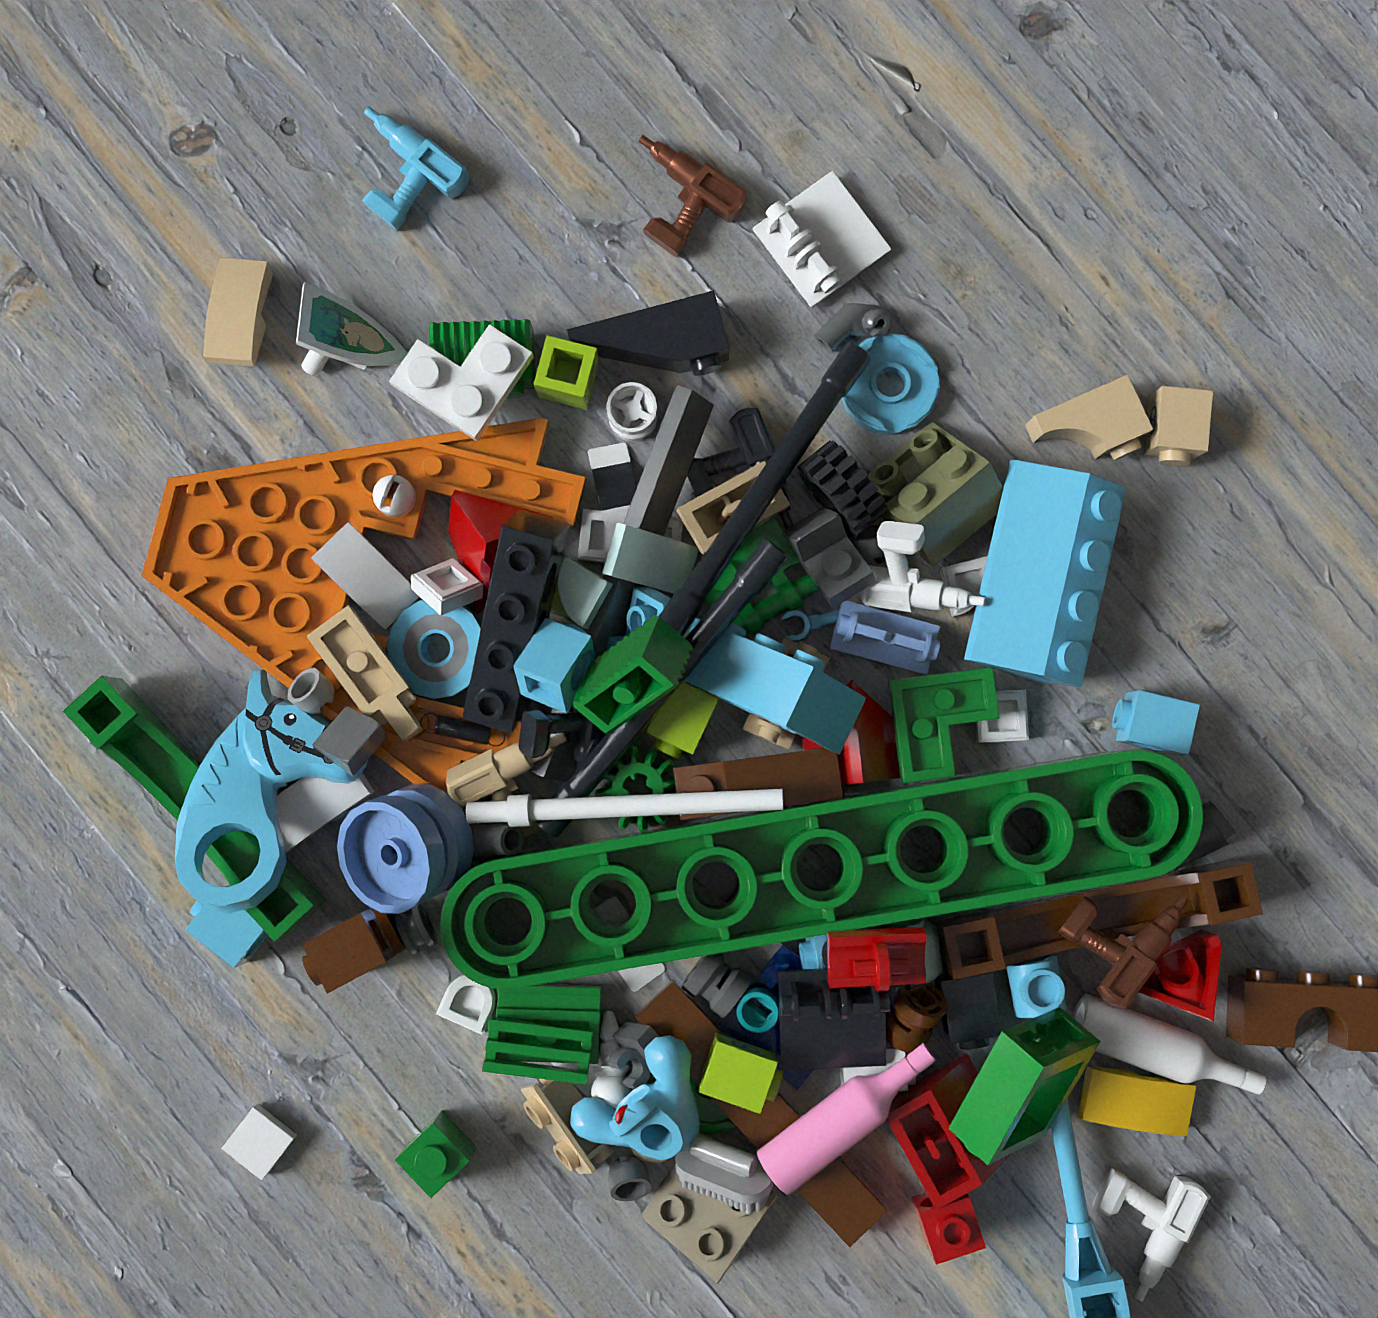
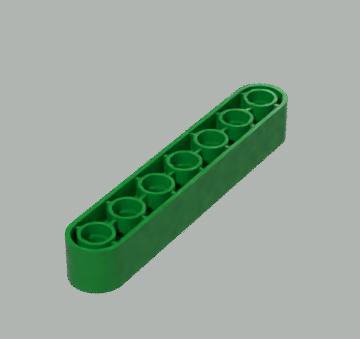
M1145 750L1105 751L849 795L844 798L785 806L783 810L756 811L652 829L646 832H635L525 851L513 856H499L469 870L454 884L442 908L440 921L441 937L450 960L467 978L489 988L516 989L826 935L827 931L855 930L1148 879L1175 869L1193 851L1202 829V802L1191 777L1180 765L1170 758ZM1126 790L1135 795L1139 800L1142 808V818L1134 831L1126 835H1120L1111 827L1107 811L1113 797ZM1021 808H1027L1038 817L1041 824V836L1038 843L1031 850L1017 853L1009 847L1005 840L1004 826L1006 820L1013 812ZM918 826H928L937 834L940 840V855L931 867L924 870H911L901 857L900 846L902 839L911 829ZM814 844L831 846L837 853L840 862L837 877L832 883L821 888L806 886L800 881L797 874V861L800 854L807 847ZM710 862L728 864L738 875L739 884L735 896L722 905L714 906L702 902L693 889V879L696 872L703 865ZM606 880H618L631 888L635 895L636 908L627 920L619 923H609L603 921L595 914L591 904V896L594 888L599 883ZM514 898L526 905L532 918L531 929L526 937L516 941H509L499 937L494 932L490 924V912L497 900Z

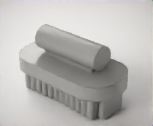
M699 1134L693 1139L690 1150L679 1152L675 1156L676 1172L682 1182V1187L685 1189L694 1190L696 1193L700 1191L701 1195L706 1193L708 1197L712 1195L714 1199L718 1198L719 1201H723L725 1204L729 1203V1206H734L735 1209H740L742 1212L746 1211L748 1215L754 1209L756 1212H760L769 1199L773 1188V1181L762 1167L756 1155Z

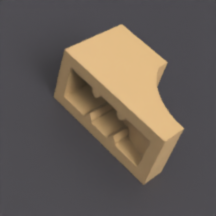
M1128 374L1038 413L1025 425L1033 443L1053 438L1068 439L1080 443L1091 450L1094 459L1110 453L1113 460L1120 459L1141 449L1142 446L1139 440L1153 430Z

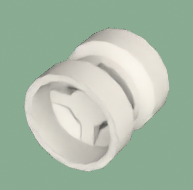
M629 382L619 385L611 392L606 409L610 427L615 435L622 440L630 442L642 441L649 437L655 430L658 421L656 398L651 390L643 384Z

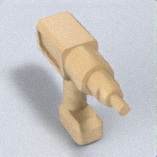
M561 733L550 738L549 748L543 757L529 759L520 752L518 743H515L497 752L490 749L448 769L446 784L449 797L462 808L468 802H476L489 795L492 801H507L508 796L512 795L511 791L518 789V783L514 778L532 769L534 762L547 757L554 751L555 746L567 741L566 735ZM535 821L532 822V826L520 827L524 837L541 830Z

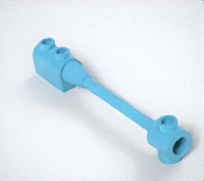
M1045 955L1006 967L1015 1017L1032 1019L1059 1007L1064 1011L1067 1009L1065 987L1061 979L1057 956ZM1067 1099L1051 1129L1068 1217L1065 1233V1272L1062 1274L1069 1316L1070 1318H1131L1124 1279L1110 1266L1094 1222L1088 1214Z

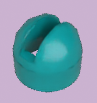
M764 987L751 988L741 996L737 1006V1017L745 1029L755 1033L765 1032L771 1029L778 1019L779 1002L771 990ZM749 999H757L772 1012L767 1015L763 1009Z

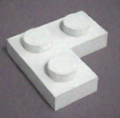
M488 325L461 367L417 339L389 382L393 387L475 441H478L534 356L531 351L493 326Z

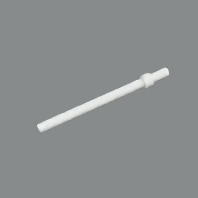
M763 789L532 800L530 794L509 795L507 801L468 802L466 805L467 823L508 822L509 827L532 826V822L538 820L783 810V790Z

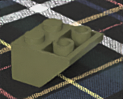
M932 421L921 431L914 434L909 441L885 461L877 465L867 476L870 481L875 483L878 488L877 492L885 499L884 503L887 505L888 510L881 516L885 521L918 524L924 527L925 541L916 554L932 567L937 565L998 513L1003 487L991 463Z

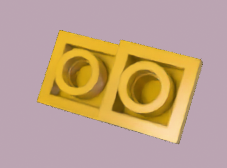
M1087 1066L1077 1117L1085 1121L1118 1128L1187 1137L1196 1085L1180 1083L1169 1078L1140 1076L1126 1069Z

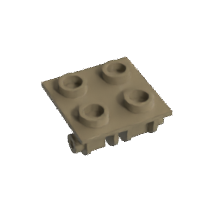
M675 1165L641 1214V1217L718 1284L778 1195L771 1190L769 1199L762 1210L756 1212L754 1209L748 1215L746 1211L742 1212L740 1209H735L734 1206H729V1203L725 1204L723 1201H719L718 1198L714 1199L712 1195L708 1197L706 1193L701 1195L700 1191L696 1193L694 1190L690 1191L688 1188H683Z

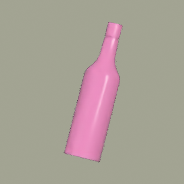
M922 1043L909 1053L907 1057H904L883 1073L867 1076L857 1075L850 1078L757 1151L758 1158L774 1184L786 1195L792 1194L884 1123L897 1092L919 1075V1072L921 1073L937 1061L934 1054L926 1044Z

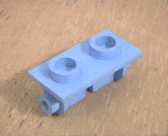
M846 600L841 603L829 648L927 675L931 660H935L939 652L940 641L937 640L940 626Z

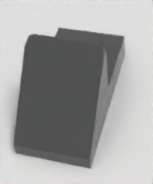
M821 507L795 523L794 526L783 531V536L800 564L832 609L876 582L873 571L846 536L841 517L838 513Z

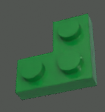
M992 667L888 681L902 783L956 777L948 725L1000 718Z

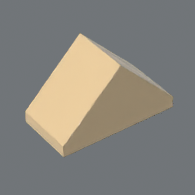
M765 461L677 508L678 515L702 555L705 554L766 465ZM781 489L753 530L790 506Z

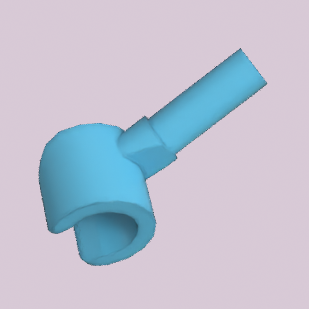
M798 610L785 613L781 619L782 621L801 617L805 622V628L801 634L787 636L786 638L795 642L807 639L812 630L835 624L839 610L809 616Z

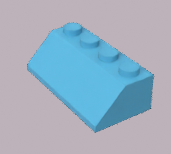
M1010 460L979 592L980 597H986V605H976L964 660L992 667L993 669L1038 683L1082 687L1125 497V487L1090 473Z

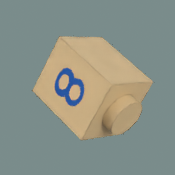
M1161 386L1148 397L1147 417L1153 430L1145 436L1143 455L1159 457V463L1162 465L1187 466L1190 465V460H1194L1206 453L1209 446L1213 391Z

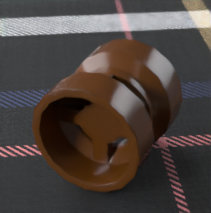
M931 983L919 984L913 987L910 984L899 985L894 994V1004L890 1005V1012H886V1041L894 1048L911 1053L922 1043L927 1045L932 1036V1028L941 1022L947 1011L946 998L941 991Z

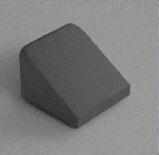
M346 706L312 746L351 776H354L386 740L387 736L383 725Z

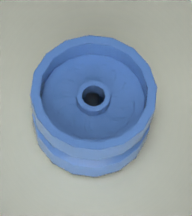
M411 784L386 796H380L350 810L340 825L337 851L340 869L349 888L364 904L381 913L400 914L451 889L470 870L474 845L472 830L469 823H467L466 816L462 808L449 797L448 793L430 784Z

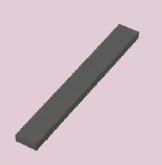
M679 385L675 388L623 524L661 536L665 535L714 404L694 390ZM606 574L603 575V578L613 585L589 628H583L588 635L592 636L596 659L598 656H602L604 651H607L609 637L626 635L627 613L630 609L633 587H645V585ZM573 704L568 712H574ZM552 708L551 713H563L562 711H559L554 708ZM557 733V734H551V735H550V738H552V737L558 735V733ZM565 741L555 746L554 751L547 757L534 762L533 768L529 771L544 778L563 782L568 781L577 763L574 759V742Z

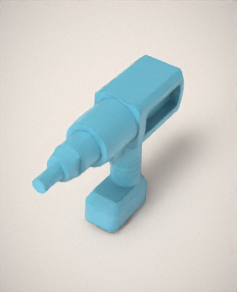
M370 106L365 109L364 114L374 121V126L379 133L390 141V147L406 160L399 169L400 173L405 176V179L392 199L381 190H370L363 198L362 202L394 230L398 231L406 221L407 212L427 181L450 200L464 192L470 175L462 164L430 138L423 137L407 124L401 125L390 116L383 113L378 114Z

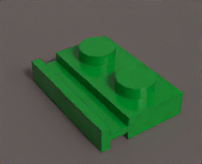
M539 984L516 989H497L496 1017L594 1029L590 1064L599 1063L602 985ZM502 1031L499 1034V1040L581 1049V1041ZM497 1052L496 1059L518 1062L579 1063Z

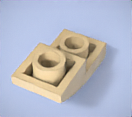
M219 257L211 288L205 325L203 358L206 363L255 367L267 327L261 312L273 276L268 261Z

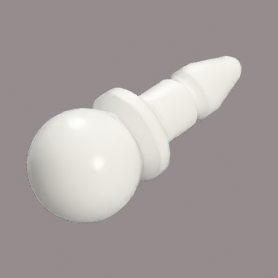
M607 1010L604 1013L600 1027V1038L602 1039L600 1043V1060L603 1064L601 1066H593V1072L598 1077L592 1085L591 1096L592 1098H601L608 1105L617 1109L618 1104L632 1092V1088H628L622 1083L626 1079L625 1074L629 1071V1065L616 1069L610 1067L607 1063L612 1052L621 1048L613 1037L619 1030L613 1011Z

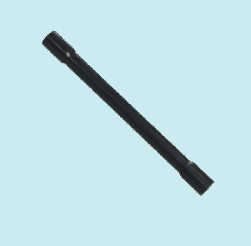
M846 343L823 375L820 386L686 582L673 594L659 616L681 636L685 635L702 610L703 602L835 407L849 393L870 362V356L860 346L853 343Z
M766 537L738 569L730 585L685 638L691 643L693 651L689 653L688 664L684 666L685 671L681 674L680 685L752 598L763 591L790 558ZM680 685L612 733H607L570 779L561 784L550 799L588 797ZM573 819L538 820L535 822L546 833L557 838Z

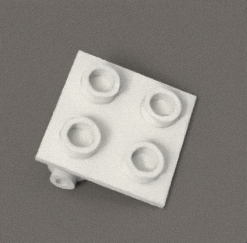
M833 171L788 203L784 204L782 200H779L771 205L765 212L768 217L752 228L811 308L891 251L890 246Z

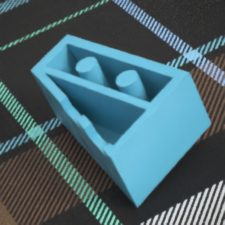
M695 619L689 633L697 625L700 619ZM734 623L728 627L684 681L733 706L775 723L789 732L804 736L837 754H840L866 697L822 672L826 665L824 661L801 650H796L793 658L784 655L783 652L786 646L757 633L754 641L744 638L747 630Z

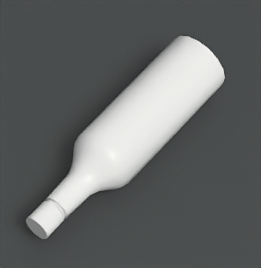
M1087 993L1082 995L1075 1007L1072 1018L1101 1041L1096 1049L1098 1053L1180 1083L1189 1084L1202 1079H1214L1260 1095L1265 1088V1075L1218 1057L1212 1052L1205 1040L1196 1033L1128 1008L1122 1009L1111 1006L1103 999Z

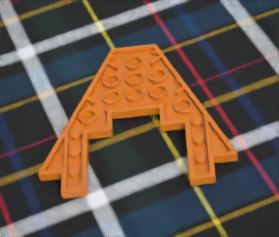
M544 418L487 426L478 441H475L462 431H455L171 477L166 482L141 576L289 688L293 680L306 669L316 668L333 684L334 701L332 704L326 701L323 705L324 711L322 712L324 716L333 721L346 706L360 713L362 712L308 640L307 635L345 608L349 603L350 596L311 559L343 526L350 522L365 538L369 529L416 541L428 494L451 498L456 489L553 516L552 519L568 523L570 528L575 529L587 480L584 476L539 466L550 424L548 419ZM387 475L402 476L415 489V505L408 514L402 517L385 515L376 507L373 501L374 486L381 478ZM393 482L384 505L391 506L399 483ZM371 633L387 654L389 637ZM415 696L417 701L408 707L419 722L423 717L421 721L422 727L432 733L437 718L433 714L462 719L464 708ZM388 722L383 726L387 738L374 754L413 784H430L447 793L446 780L448 769L490 749L497 752L518 743L521 722L512 733L504 732L505 741L498 747L436 735L435 731L434 734H431L424 730L407 742L406 739L403 741ZM491 728L488 742L492 745L501 744L504 740L503 732Z

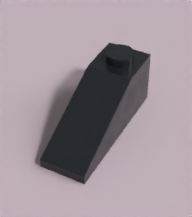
M714 290L566 329L569 341L597 348L599 357L677 373L692 370L694 376L706 375L721 369V362L729 361L730 346Z

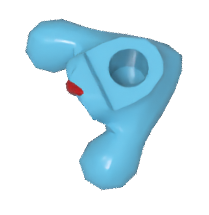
M670 1035L655 1037L644 1050L646 1064L656 1079L655 1083L651 1085L643 1084L634 1089L618 1104L617 1109L608 1105L601 1098L585 1097L573 1105L570 1125L577 1136L593 1143L630 1147L643 1156L658 1160L669 1159L679 1152L690 1150L693 1139L699 1135V1112L690 1083L692 1055L682 1040Z

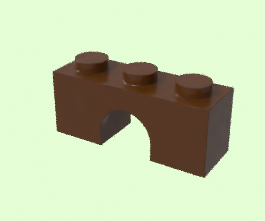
M370 908L303 943L302 947L307 955L302 957V962L311 981L316 986L322 984L328 994L386 963L407 948L397 930L394 914L381 913Z
M1247 967L1246 976L1228 975L1226 1037L1242 1045L1295 1048V1030L1299 1018L1309 1009L1320 1007L1325 1013L1328 1022V1043L1347 1051L1378 1052V975L1348 973V982L1330 981V973L1297 970V979L1278 978V970Z

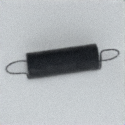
M433 714L437 717L433 733L424 729L425 732L434 734L435 731L436 735L497 747L505 741L504 731H502L504 734L503 742L499 745H492L488 742L491 727L443 715L437 716Z

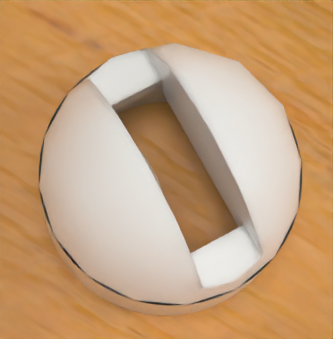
M387 475L381 478L374 486L373 501L376 507L385 515L402 517L408 514L414 507L416 492L412 484L404 477ZM393 482H397L399 486L393 496L391 506L384 505Z

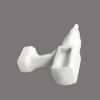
M885 521L880 525L877 531L878 546L884 551L888 568L869 565L874 573L876 582L858 593L865 606L912 612L914 608L943 610L944 607L966 608L970 605H986V597L973 596L971 592L962 588L949 587L946 582L941 580L921 578L919 569L909 568L906 554L912 555L919 551L925 541L924 527L922 525Z
M1111 1167L1099 1188L1092 1207L1109 1217L1117 1214L1123 1201L1145 1214L1142 1225L1153 1231L1144 1250V1254L1147 1257L1140 1269L1138 1281L1141 1283L1134 1296L1143 1302L1149 1288H1154L1160 1281L1165 1268L1172 1267L1184 1242L1189 1243L1211 1196L1193 1179L1186 1176H1174L1163 1201H1161L1128 1179L1125 1174Z

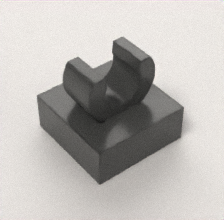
M625 1022L613 1035L621 1048L612 1052L607 1063L612 1068L621 1069L631 1060L633 1064L632 1072L622 1083L628 1088L636 1089L646 1084L649 1076H653L646 1064L644 1050L655 1037L659 1036L651 1026Z

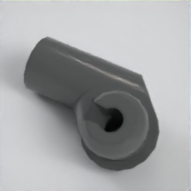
M848 303L814 336L824 349L832 353L848 336L872 338L885 335L891 327V317L881 306Z

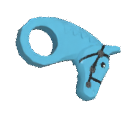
M265 670L252 671L248 685L246 708L215 741L201 763L189 787L176 828L175 865L178 881L203 907L228 914L256 907L278 887L287 860L277 811V789L288 786L287 782L303 777L323 778L335 783L349 784L359 777L368 762L367 760L354 776H351L313 748L312 744L331 723L317 714H310L300 710L289 700L273 696ZM233 831H244L255 835L258 838L261 851L259 862L249 877L241 883L229 887L213 886L205 880L202 869L203 859L212 842L221 835Z

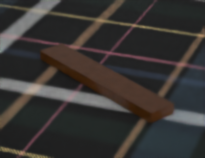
M672 979L635 1014V1018L641 1024L651 1026L659 1037L670 1035L682 1040L686 1044L692 1055L690 1077L699 1085V1079L715 1033L725 1034ZM779 1092L773 1102L765 1100L760 1114L709 1096L758 1150L801 1117ZM840 1157L796 1190L849 1248L887 1212L883 1203Z

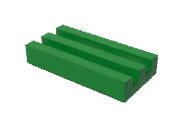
M491 1016L488 1022V1038L486 1040V1054L482 1072L586 1085L594 1029ZM502 1031L581 1041V1049L499 1040V1034ZM497 1052L579 1062L578 1069L502 1060L496 1059Z

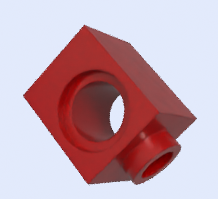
M927 1193L911 1197L927 1248L936 1265L986 1249L968 1194L961 1196L938 1210L933 1206Z

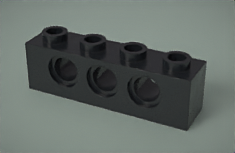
M519 510L502 525L462 719L512 733L521 722L523 712L529 711L531 699L521 695L513 665L544 619H549L570 524Z

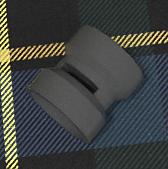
M721 953L701 956L682 983L681 988L693 997H703L709 1002L710 1010L723 1019L746 991L752 976L740 967L731 968L724 962V955Z

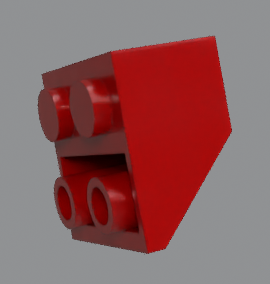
M967 1053L916 1081V1085H909L908 1090L898 1091L892 1101L886 1119L936 1210L983 1185L1011 1155L1009 1154L987 1165L982 1159L969 1152L964 1143L948 1129L978 1075Z

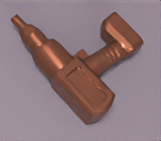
M645 135L640 137L638 142L649 149V154L654 160L667 169L666 174L684 187L677 197L685 204L673 225L661 217L651 218L643 229L644 234L649 239L678 258L686 247V241L705 207L728 223L742 214L747 199V191L710 164H702L683 150L677 152L665 143L653 142Z
M1181 894L1174 905H1169L1162 910L1152 924L1147 923L1133 941L1123 934L1114 941L1090 927L1098 915V908L1096 903L1084 896L1058 933L1067 940L1086 947L1088 950L1114 964L1096 989L1106 1003L1125 1009L1158 966L1157 963L1172 942L1170 936L1179 925L1182 917L1181 910L1189 899Z

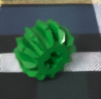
M631 745L628 749L631 764L626 765L623 759L620 758L615 764L619 769L617 774L609 771L603 778L612 782V788L596 789L595 797L631 795V791L625 788L624 785L628 777L636 780V773L644 774L648 777L646 785L653 789L652 794H664V789H676L675 778L663 781L661 775L674 767V763L669 759L657 770L652 767L658 756V749L653 747L647 752L645 763H639L637 745ZM654 815L655 820L660 825L667 822L665 815ZM638 816L640 832L648 830L647 816ZM621 817L618 827L625 830L630 823L631 817Z

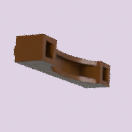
M1229 859L1168 872L1153 878L1102 886L936 921L934 925L939 932L944 971L956 980L1003 970L1007 966L1082 947L1076 942L1067 940L1058 931L1084 896L1096 903L1098 908V915L1090 927L1112 940L1118 939L1121 934L1126 937L1137 935L1147 923L1152 924L1162 910L1169 905L1173 906L1181 894L1186 896L1189 901L1181 910L1182 917L1177 928L1207 924L1216 925L1263 915L1252 863Z

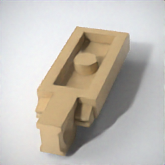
M347 605L307 635L308 640L364 715L376 720L383 726L389 722L403 741L406 739L408 742L424 730L415 715L408 708L417 701L414 694L410 691L412 689L351 606Z

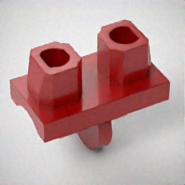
M904 926L887 927V929L827 931L829 987L875 986L877 992L888 991L890 985L926 984L925 947L927 933L924 927L907 928Z

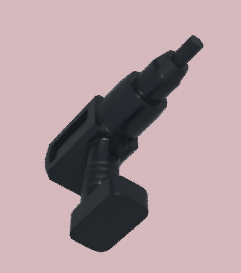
M758 408L741 409L729 420L730 427L739 446L738 448L693 459L687 478L696 498L714 488L709 476L736 469L739 475L763 461L765 463L768 462L776 449ZM785 481V483L781 487V490L783 491L784 495L790 503L789 497L784 488V485L787 484V482ZM790 506L777 514L781 516L786 529L794 526L788 512L791 510Z
M574 708V712L544 713L539 710L523 712L518 747L520 752L529 759L543 757L549 748L550 735L566 733L567 741L574 742V759L577 761V770L606 734L576 708Z

